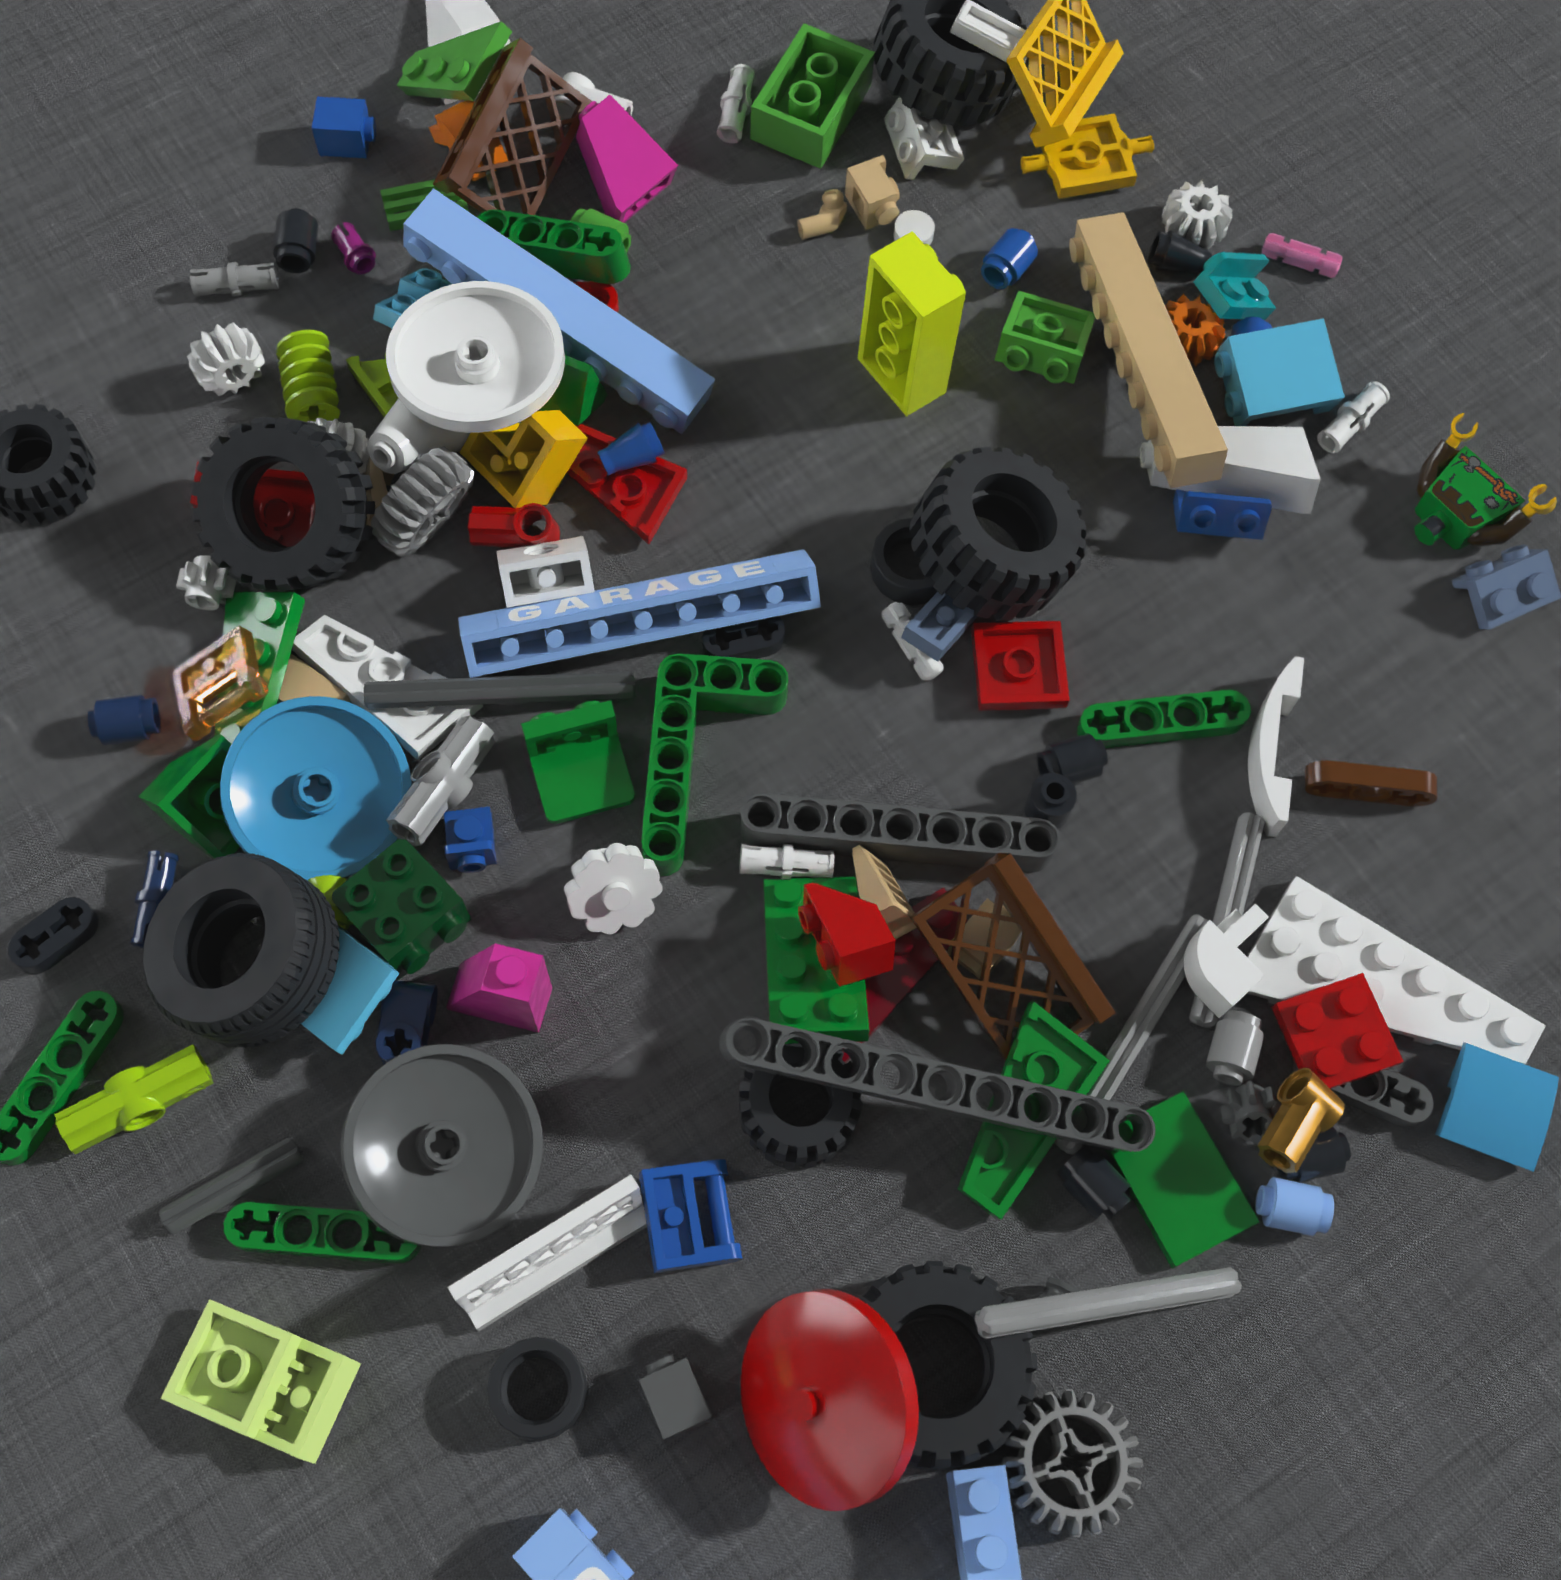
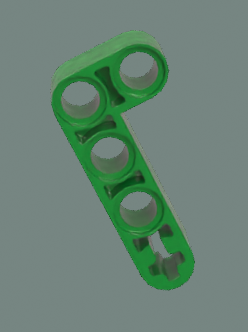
M487 210L477 216L478 219L564 277L603 284H615L624 280L630 273L631 265L621 235L614 228L503 210Z

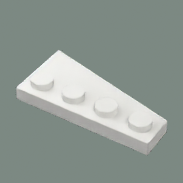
M323 615L295 637L292 651L310 667L346 693L351 703L378 718L392 732L399 744L418 761L450 734L461 717L472 716L483 707V704L368 709L364 704L363 692L366 682L448 678L436 672H433L431 675L411 664V659L396 651L393 654L388 653L375 646L374 640L326 615Z

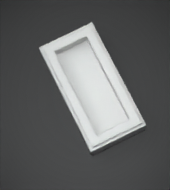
M971 0L964 2L950 30V33L1007 62L1006 59L1026 32L1025 29Z

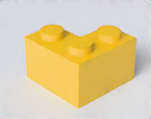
M560 410L537 411L521 421L520 424L516 423L512 426L489 432L470 433L460 453L514 508H521L530 503L547 505L586 442L587 437Z

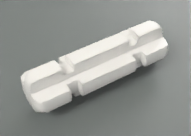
M894 602L882 611V619L889 629L893 627L892 634L908 660L910 662L914 660L915 664L913 667L922 680L928 681L934 679L944 669L940 660L937 662L901 638L905 626L910 622L911 614L903 603Z

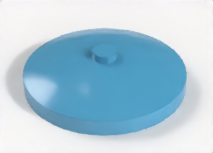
M309 696L273 705L254 717L240 731L230 746L223 764L220 781V800L229 831L246 854L251 853L273 859L306 880L323 875L348 878L356 874L397 840V837L388 829L389 824L386 820L412 786L407 758L402 747L392 732L378 718L363 708L347 701L330 697Z

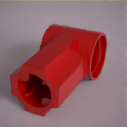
M530 503L521 508L472 506V511L469 513L468 531L472 546L523 547L557 541L560 538V527L548 509L541 504ZM546 521V526L542 533L536 536L528 535L529 527L534 522Z

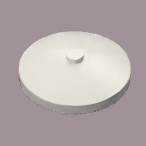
M469 281L441 287L426 294L409 306L398 318L389 335L386 347V364L396 395L414 415L442 429L464 433H480L512 426L530 417L542 408L559 386L565 367V353L562 333L555 317L537 298L507 284L490 281Z

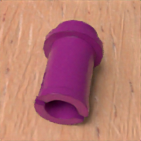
M349 222L342 223L344 229L349 234L348 236L337 225L331 232V239L344 255V264L347 269L359 275L370 272L376 264V253L372 246L363 242L353 224Z

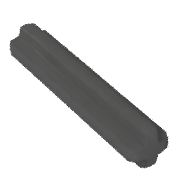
M286 1138L162 1207L159 1211V1216L163 1226L171 1234H176L297 1166L303 1160L299 1147L293 1139Z

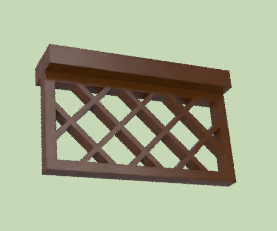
M521 38L504 46L433 183L435 187L445 194L453 192L481 213L487 210L505 211L502 199L518 196L523 214L535 215L579 128L580 120L578 118L580 113L592 102L531 54L533 47ZM528 68L539 76L543 93L527 94L523 77ZM516 91H517L518 97H517V98H513L514 95H515V93H516ZM564 95L577 105L571 118L560 120L554 97ZM545 99L551 122L535 125L529 101ZM520 103L526 127L510 130L506 110L509 105ZM567 125L563 132L562 126ZM498 126H500L501 132H496ZM553 128L557 146L554 152L543 154L537 131ZM528 133L534 156L518 159L512 135ZM503 137L509 161L493 164L488 146L492 139ZM481 159H482L483 166H482V167H478V165H479V163H480V161H481ZM550 159L546 166L545 160ZM536 162L540 180L537 186L526 188L520 165ZM511 167L517 190L501 194L494 170ZM485 172L492 196L481 198L467 187L474 174ZM533 193L529 200L528 194ZM493 201L494 206H492L488 202Z
M997 853L984 863L985 866L910 917L1005 1061L1011 1049L1010 1043L1013 1027L1019 1028L1021 1023L1015 1021L1020 993L1043 997L1042 1008L1050 1013L1052 999L1068 1002L1078 1019L1068 1025L1067 1028L1076 1035L1095 1022L1101 1024L1116 1013L1011 853ZM987 879L996 893L992 913L968 909L972 888ZM962 896L960 907L949 905ZM1003 905L1011 917L1001 915ZM942 909L959 912L954 940L938 938L926 920ZM967 914L991 918L986 947L962 942ZM1000 920L1016 923L1022 932L1018 953L995 948ZM942 944L952 945L951 957ZM1029 944L1037 956L1027 955ZM961 947L985 952L980 980L963 977L958 970L957 965ZM993 954L1017 958L1012 986L988 982ZM1026 960L1040 962L1048 971L1044 992L1021 988ZM968 983L979 985L977 997ZM1055 984L1057 985L1063 996L1053 994ZM987 987L1011 991L1006 1019L991 1017L984 1009ZM994 1023L1005 1025L1003 1036Z

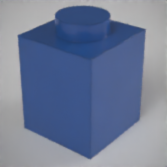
M317 97L312 132L319 156L367 158L369 142H375L376 121L374 117H369L365 99Z

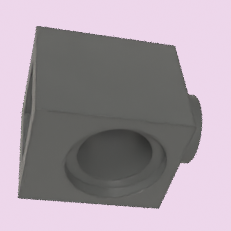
M672 1354L645 1367L648 1376L639 1379V1382L664 1442L712 1420L687 1357L676 1362Z

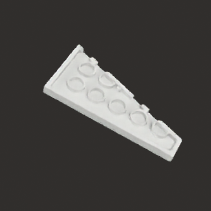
M1295 876L1290 882L1247 955L1249 960L1265 975L1247 994L1268 999V1003L1272 1004L1364 973L1390 1032L1413 1037V1041L1427 1045L1436 1043L1461 1050L1463 1042L1526 1064L1546 1026L1298 876Z

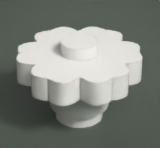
M613 843L608 848L587 851L582 859L572 865L571 871L574 879L564 886L567 904L572 917L584 919L589 931L603 932L605 934H614L620 929L622 924L627 927L639 926L644 918H647L654 912L655 907L652 899L662 892V885L659 880L660 875L654 861L643 859L638 847L632 845L625 846L621 843Z

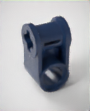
M397 980L393 982L390 993L381 1002V1018L376 1038V1050L382 1059L383 1065L395 1058L392 1051L400 1050L402 1043H408L410 1049H403L401 1054L428 1045L430 1029L433 1026L437 1009V985Z

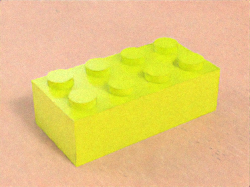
M913 231L870 255L857 358L906 417L942 396L947 391L966 296L961 280L945 269L938 261L933 248L928 244H924Z

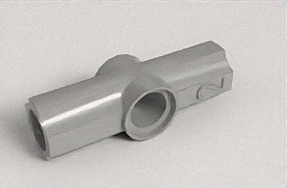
M471 716L461 717L439 749L426 755L414 768L411 774V780L414 783L386 820L389 824L388 829L398 839H405L412 846L422 845L444 813L456 807L469 794L473 786L470 777L496 742L493 738L494 732L484 722H480Z

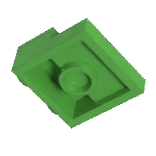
M1018 290L1003 328L994 361L1004 363L1012 371L1024 369L1044 375L1052 383L1065 381L1074 384L1095 321L1094 313Z

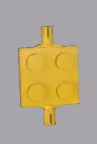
M1115 113L1083 118L1070 138L1041 146L1043 154L1022 156L1020 160L1021 170L1023 174L1045 170L1052 178L1059 199L1132 187L1137 179L1132 155L1152 153L1154 151V140L1151 135L1129 139L1120 129Z

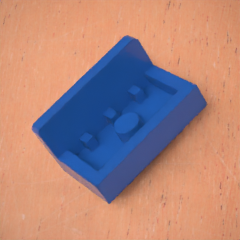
M1176 489L1173 500L1177 532L1263 540L1272 509L1271 500Z

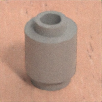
M1229 1010L1224 1014L1223 1019L1217 1022L1206 1061V1067L1214 1072V1079L1224 1084L1239 1086L1242 1084V1081H1249L1254 1078L1264 1039V1033L1261 1030L1262 1021L1258 1017L1243 1011Z

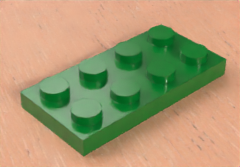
M856 877L764 879L769 1022L855 1042L868 1041L869 1022L865 979L839 987L831 970L825 971L822 968L816 952L817 942L812 933L806 934L804 932L798 915V907L803 905L805 884L814 882L858 898ZM788 1039L784 1044H793L799 1042L793 1039Z

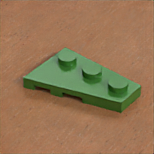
M500 21L419 50L405 62L402 69L403 75L397 87L408 96L475 101L512 31Z

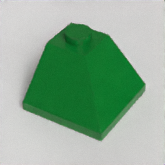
M220 734L172 761L138 796L168 825L212 859L234 854L240 848L229 831L221 807V773L226 755L232 744Z

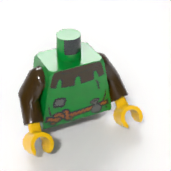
M1465 413L1458 414L1453 419L1450 427L1451 435L1447 440L1441 439L1422 464L1416 491L1421 500L1414 510L1422 521L1415 526L1414 533L1418 540L1427 546L1433 545L1440 538L1452 549L1460 550L1469 544L1475 547L1501 545L1533 522L1531 518L1536 513L1541 515L1548 514L1556 507V497L1552 498L1545 505H1538L1534 502L1535 498L1547 489L1546 484H1539L1530 490L1528 495L1529 503L1522 508L1521 506L1525 502L1524 498L1467 446H1464L1461 450L1457 448L1461 442L1471 440L1478 429L1477 422L1473 426L1472 431L1467 434H1461L1456 430V424L1461 421Z

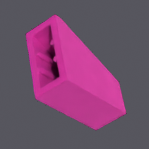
M608 95L599 104L596 101L591 102L580 113L578 118L580 125L576 140L605 214L625 223L671 184L678 165L611 95Z
M495 943L460 963L446 1006L447 1010L539 1033L552 991L543 955Z

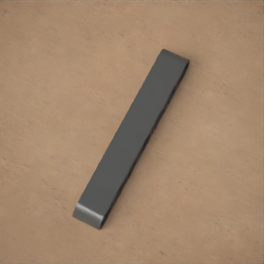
M765 793L754 794L748 797L740 810V834L749 845L782 848L783 844H793L794 849L832 850L834 855L853 857L852 848L860 844L878 859L982 868L985 866L984 863L997 853H1011L1023 872L1034 873L1040 872L1049 866L1060 843L1059 831L1054 824L1048 820L1033 817ZM756 815H764L770 818L772 823L766 827H757L751 824L749 820ZM801 819H809L814 821L818 827L813 831L806 832L800 830L795 823ZM847 823H854L859 825L864 832L852 836L846 834L841 827ZM892 827L903 828L907 831L909 837L903 840L894 839L888 834L887 830ZM938 831L948 832L953 836L955 842L951 844L940 843L933 834ZM984 835L993 836L999 841L1001 846L997 848L986 847L982 844L979 837ZM1030 839L1038 840L1043 843L1046 851L1035 852L1028 848L1025 841Z

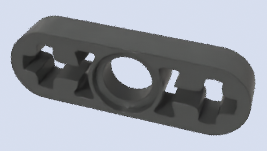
M1293 1060L1292 1064L1293 1073L1299 1070L1295 1060ZM1389 1069L1369 1076L1374 1083V1092L1370 1097H1362L1356 1094L1351 1087V1083L1331 1089L1345 1104L1404 1128L1416 1126L1427 1119L1432 1113L1434 1105L1433 1097L1426 1086ZM1389 1084L1391 1088L1387 1091V1086ZM1385 1093L1392 1096L1384 1101L1383 1104L1379 1102ZM1406 1094H1410L1412 1096L1411 1104L1418 1107V1109L1407 1114L1404 1112L1405 1104L1394 1098L1400 1099Z

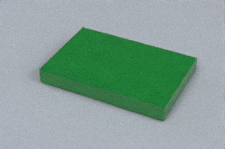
M1184 1091L1146 1110L1152 1116L1155 1124L1154 1139L1146 1149L1139 1152L1105 1150L1115 1169L1131 1185L1127 1190L1172 1269L1260 1222ZM1129 1119L1118 1126L1120 1137L1125 1142H1128L1133 1134V1126Z

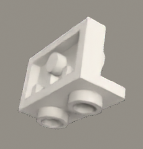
M899 97L888 111L884 121L905 179L913 180L924 165L957 170L964 157L952 125L942 124L940 119L934 117L930 120L921 116L922 112L915 108H907L902 104V99Z

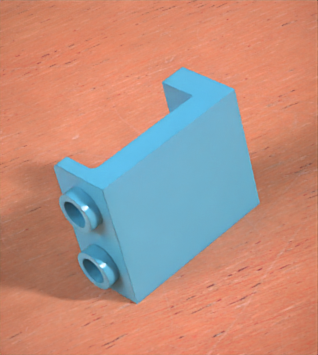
M1324 318L1228 336L1217 349L1214 360L1217 375L1220 378L1223 377L1226 389L1225 408L1229 417H1233L1235 426H1246L1254 419L1313 408L1314 414L1328 412L1345 398Z

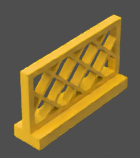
M1047 0L1006 59L1037 122L1029 134L1035 148L1071 137L1124 53L1118 39L1105 42L1087 0H1070L1072 10L1069 9V0ZM1055 15L1057 16L1058 31L1055 30ZM1070 22L1072 23L1073 38L1070 35ZM1085 33L1090 42L1089 46L1085 42ZM1040 35L1043 36L1044 52L1041 51ZM1056 43L1059 46V59L1056 57ZM1071 50L1074 51V66H1072ZM1025 56L1029 58V71L1023 61ZM1042 64L1045 70V81L1042 80ZM1057 71L1060 72V87H1058ZM1043 92L1046 93V106L1043 102Z

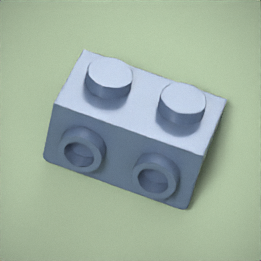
M1526 544L1513 546L1501 552L1502 558L1493 562L1491 560H1484L1465 567L1466 574L1452 579L1454 588L1468 590L1479 629L1490 630L1561 598L1548 549H1528Z

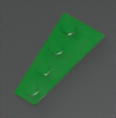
M1030 1002L1026 1007L1001 1075L1087 1095L1110 1060L1037 1003ZM994 1094L992 1096L988 1109L992 1106L994 1102ZM1030 1094L1024 1102V1112L1031 1121H1035L1038 1118L1040 1104L1036 1097ZM1078 1105L1073 1109L1071 1117L1079 1107ZM983 1122L957 1190L993 1218L1002 1220L1057 1138Z

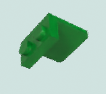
M611 700L601 703L599 701H587L576 706L574 710L559 714L545 712L534 716L528 722L521 723L543 809L549 823L559 824L633 803L635 792L619 741L616 716Z

